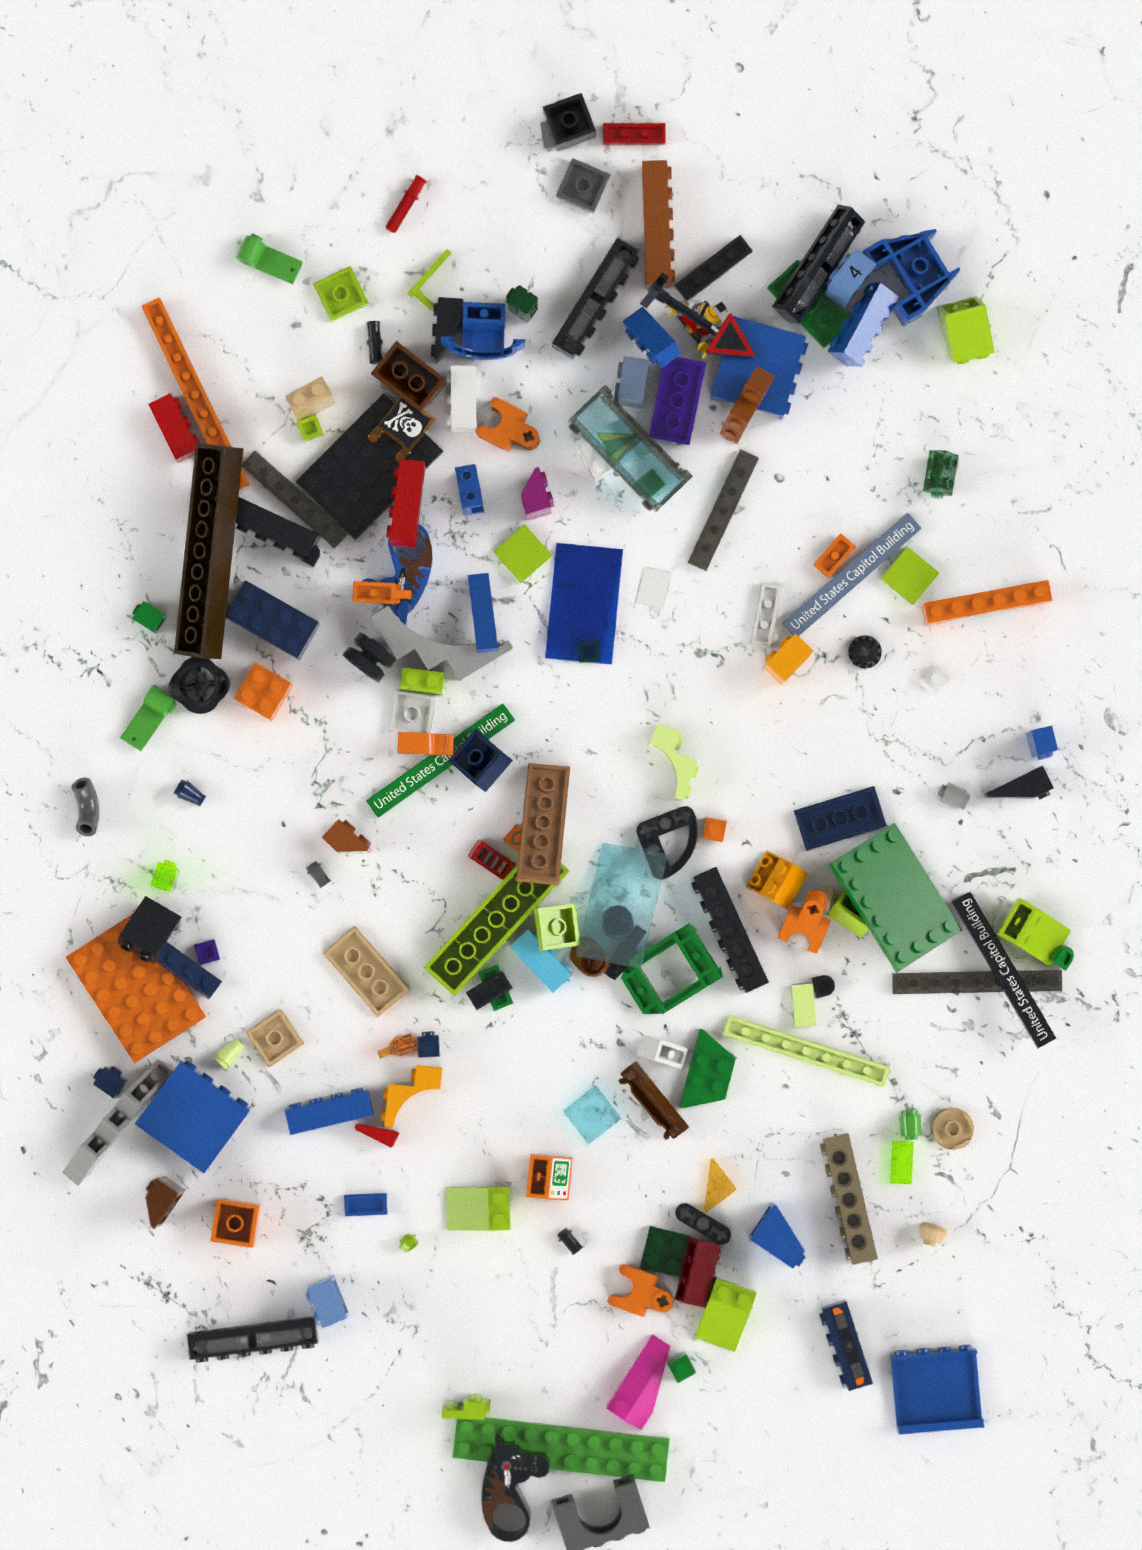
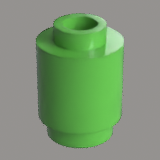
M918 1110L901 1111V1116H899L901 1137L905 1136V1140H918V1135H922L921 1117L918 1115Z

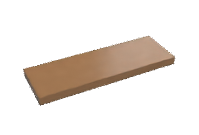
M528 763L516 879L518 882L559 885L570 767Z

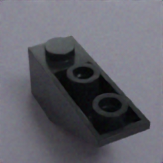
M438 297V303H434L433 316H437V323L432 325V336H436L435 344H431V357H434L435 363H439L447 350L441 344V336L455 337L463 324V298Z

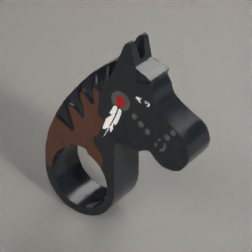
M498 1433L495 1436V1449L491 1453L484 1474L481 1492L482 1512L489 1531L495 1538L504 1542H514L521 1539L527 1533L531 1521L530 1507L518 1484L527 1481L531 1476L536 1478L545 1477L549 1473L550 1458L543 1452L523 1450L515 1441L505 1442ZM499 1504H512L519 1507L525 1515V1524L520 1529L512 1532L500 1529L493 1519V1513Z

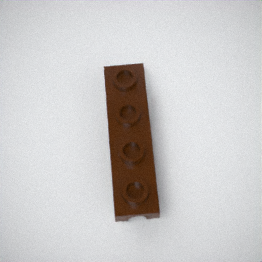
M637 1061L621 1072L620 1075L623 1078H620L618 1082L622 1085L629 1084L631 1093L658 1126H662L666 1130L663 1134L665 1140H668L670 1136L672 1139H675L689 1128L688 1124Z

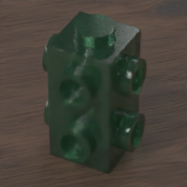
M946 450L929 451L923 492L931 494L930 497L934 499L952 496L959 455Z

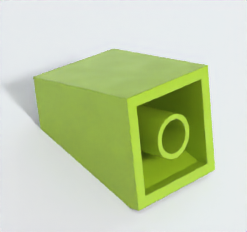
M977 296L936 306L949 357L954 363L965 364L969 362V359H985L989 357V354L995 353L986 305Z

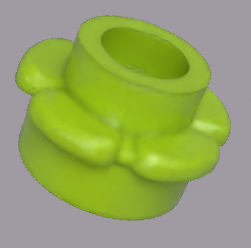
M408 1233L403 1236L399 1241L401 1243L399 1249H403L405 1253L413 1250L419 1243L416 1235Z

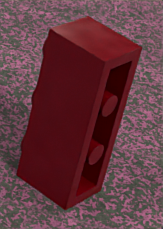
M690 1237L675 1300L706 1308L711 1294V1285L716 1277L717 1261L721 1257V1245Z

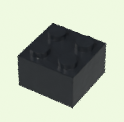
M582 93L542 107L543 116L557 152L596 138V129Z

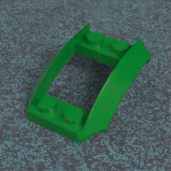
M690 923L629 960L621 979L643 1014L663 1015L723 978L721 966H717L696 931L698 929ZM677 943L699 980L662 1002L640 966Z

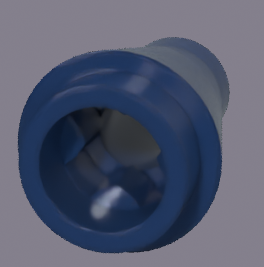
M181 779L174 791L177 798L196 804L199 807L206 798V795L201 793L189 780Z

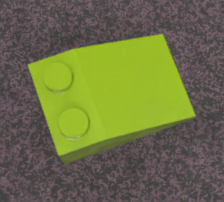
M842 888L826 915L862 938L869 929Z
M510 1186L446 1187L447 1230H510Z
M715 1277L695 1338L735 1352L757 1292Z

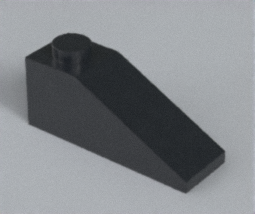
M1041 766L985 793L984 797L1033 799L1038 796L1039 800L1051 795L1049 790L1054 789L1044 767Z

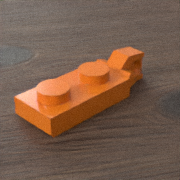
M353 581L352 602L400 604V598L411 599L412 590H401V585L396 583Z

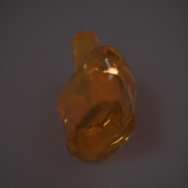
M412 1033L404 1036L396 1035L389 1043V1047L377 1050L379 1058L392 1054L396 1057H402L418 1050V1046Z

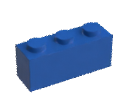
M643 306L623 320L626 330H624L625 334L631 341L633 339L636 341L635 344L641 352H647L646 356L652 364L656 362L662 369L682 354L676 341Z

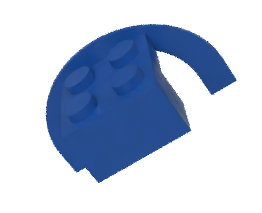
M463 302L462 347L454 343V337L441 336V344L453 354L464 358L496 360L510 357L525 347V339H513L512 345L504 348V303Z

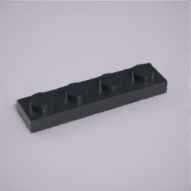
M739 235L681 279L674 287L686 303H688L752 254L753 250L743 237Z

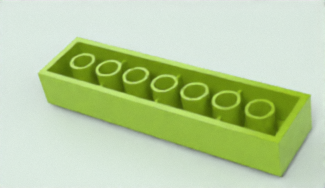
M562 863L559 883L570 872ZM517 865L423 968L453 996H456L557 885L516 881Z

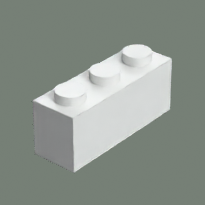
M451 366V372H447V384H451V392H447V405H451V413H447V426H451L452 432H475L477 429L476 366Z

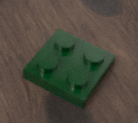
M649 1226L640 1268L680 1277L691 1235Z

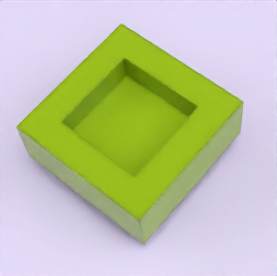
M316 414L296 422L304 443L324 435Z

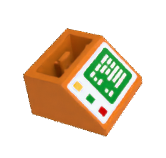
M530 1153L526 1197L568 1200L573 1158Z

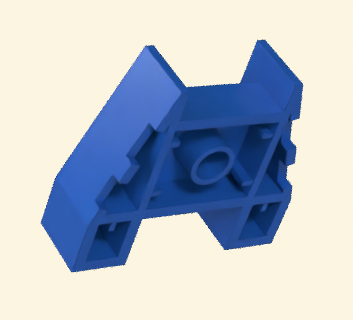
M936 229L912 235H903L893 239H883L862 251L865 256L876 263L872 273L890 263L910 296L896 303L893 308V312L903 327L920 318L961 270L958 267L949 272L929 241L934 238L937 232Z

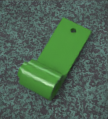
M256 234L246 235L235 258L245 265L293 285L304 262L266 246L262 242L263 238Z
M154 684L147 692L143 705L120 736V739L141 752L168 713L172 714L175 710L177 703H175L172 695Z

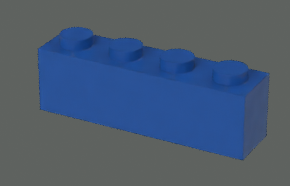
M363 1087L353 1089L351 1094L343 1096V1093L340 1092L330 1095L331 1099L322 1101V1097L309 1100L310 1104L302 1106L301 1102L289 1104V1109L284 1111L290 1135L373 1116L374 1111L369 1090L364 1091Z

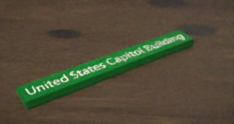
M502 703L453 738V754L475 729L490 739L513 723L515 719L506 706ZM429 755L367 799L366 802L377 818L381 817L450 768L452 764L448 760L452 756Z

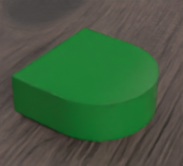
M1060 945L1053 951L1049 959L1059 968L1066 971L1073 961L1074 952L1070 947Z

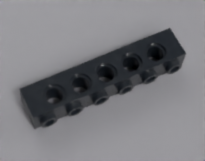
M717 867L694 876V882L691 883L695 894L700 893L703 900L700 902L704 914L708 912L711 920L708 921L713 933L717 932L720 940L717 942L721 951H726L729 957L726 962L730 971L735 970L738 978L735 979L738 989L740 991L744 990L747 993L769 983ZM713 886L716 888L717 895L715 898L706 896L705 890L707 887ZM719 905L726 909L725 916L721 918L714 914L715 907ZM725 925L734 927L735 933L732 937H727L723 934ZM740 944L743 947V954L741 956H735L732 953L733 945ZM744 963H748L752 967V973L748 976L743 975L740 970Z

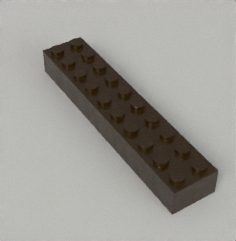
M196 443L174 654L202 659H221L244 448Z

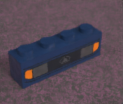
M842 1300L821 1307L822 1313H819L822 1326L827 1325L829 1333L825 1335L829 1347L833 1346L836 1353L832 1357L835 1366H840L842 1374L839 1375L842 1387H847L848 1391H852L873 1384L847 1301Z

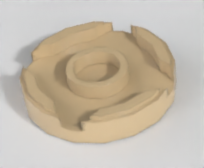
M950 1107L941 1110L932 1121L931 1132L938 1145L945 1149L957 1150L964 1148L970 1143L974 1132V1124L967 1112L959 1108Z

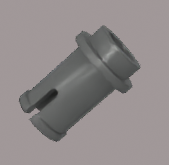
M314 861L306 867L307 874L310 873L321 889L331 879L320 867L321 863L318 864L317 861Z

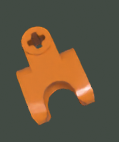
M493 397L490 405L494 411L501 415V423L495 428L479 425L474 433L482 440L507 452L510 451L513 444L525 450L536 449L540 443V437L534 427L524 423L528 414L497 397ZM532 434L534 440L526 442L525 436L529 437Z
M820 890L808 892L801 908L791 904L780 929L778 939L788 942L791 935L795 933L804 934L810 942L808 951L815 954L818 953L831 922L830 919L822 916L827 903V897L824 892Z
M627 1264L619 1265V1273L632 1281L633 1290L627 1296L610 1295L607 1299L608 1304L641 1317H645L648 1308L658 1312H667L671 1309L674 1300L672 1294L667 1290L656 1287L659 1276ZM665 1295L669 1303L664 1304L663 1307L659 1306L660 1302L657 1301V1298H662Z

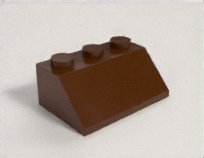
M397 341L370 373L419 412H422L434 401L447 384L446 378Z
M167 1176L152 1179L145 1189L148 1192L145 1199L151 1228L156 1229L163 1225L186 1191V1189Z

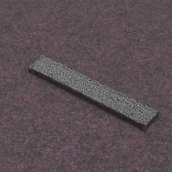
M740 449L687 562L688 564L707 572L759 457Z
M256 450L243 462L242 467L313 531L318 533L331 547L336 549L348 535L346 530Z

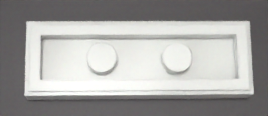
M761 582L750 641L751 645L771 648L782 590L781 585Z

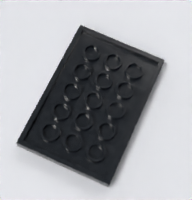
M385 393L295 481L355 541L394 503L395 498H391L392 486L397 484V479H394L395 466H399L400 459L425 462L426 470L444 452L424 431L408 449L397 437L380 427L381 423L396 406Z

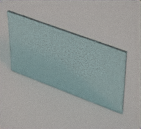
M609 843L602 844L575 956L641 968L668 854Z

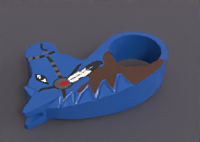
M418 524V530L423 533L426 539V546L419 559L409 561L398 556L393 549V545H390V538H388V547L395 575L379 581L382 583L401 585V590H412L411 599L400 598V604H383L384 607L388 605L405 625L407 624L408 613L417 605L426 588L432 568L433 555L430 538L426 529ZM371 578L362 580L364 582H377Z

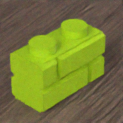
M402 668L400 683L402 691L443 695L444 672Z

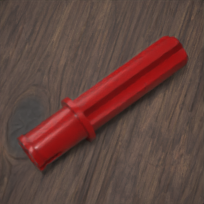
M415 175L408 189L404 190V196L385 226L389 232H397L415 200L418 201V195L427 183L421 176Z

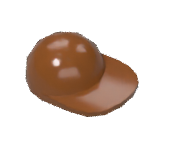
M582 937L580 945L571 947L570 960L583 974L589 977H597L607 971L609 956L595 940L590 937Z

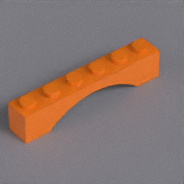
M1049 580L926 602L922 605L925 626L991 612L1049 604L1052 601Z

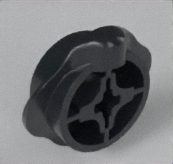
M191 657L185 660L181 667L173 674L168 684V690L172 697L190 712L206 714L214 710L218 703L226 696L231 682L225 671L215 665L210 659ZM201 668L207 669L212 674L214 680H206ZM195 670L192 680L185 683L188 674ZM199 682L207 684L201 686L200 688L192 687L193 685L199 684ZM214 687L211 696L204 701L207 690ZM185 690H193L198 702L192 701L187 696Z

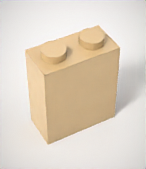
M323 376L285 396L298 421L313 416L336 404Z

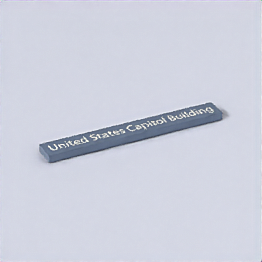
M907 513L783 621L782 624L792 635L796 633L800 636L922 529L920 525Z

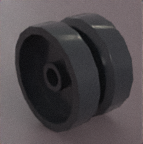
M359 632L354 638V643L362 651L359 652L357 649L348 646L342 656L368 677L379 683L385 674L376 664L379 663L385 668H391L396 659L376 640Z

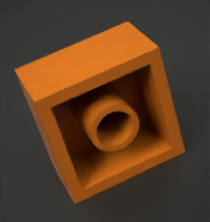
M254 662L233 699L266 719L273 721L293 685Z
M218 1198L210 1242L249 1248L255 1247L262 1204Z

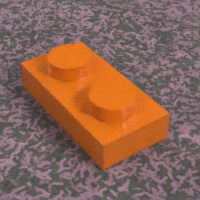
M840 533L813 566L829 579L857 546Z

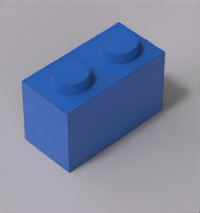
M1052 725L1026 733L1032 758L1038 757L1039 761L1054 756L1053 753L1058 750Z

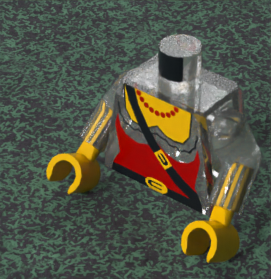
M706 300L680 301L719 328L723 323L719 317L728 311L722 301L713 307ZM666 305L665 309L670 308L672 310L668 316L672 317L676 314L675 320L696 346L695 352L698 350L703 351L702 358L704 359L707 356L706 350L714 336Z

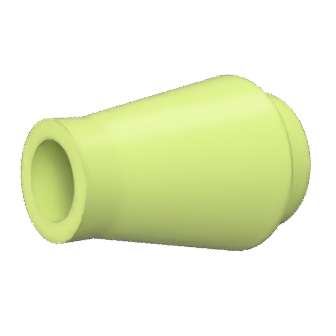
M234 1038L232 1042L215 1053L216 1056L213 1060L224 1070L228 1067L231 1068L244 1046Z

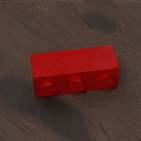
M169 393L149 403L148 405L177 463L194 456L196 443H200L196 434H191L189 428L192 425L187 415L182 416L180 409L183 407L178 397L173 398L172 394Z

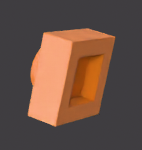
M706 817L702 838L723 842L727 821Z

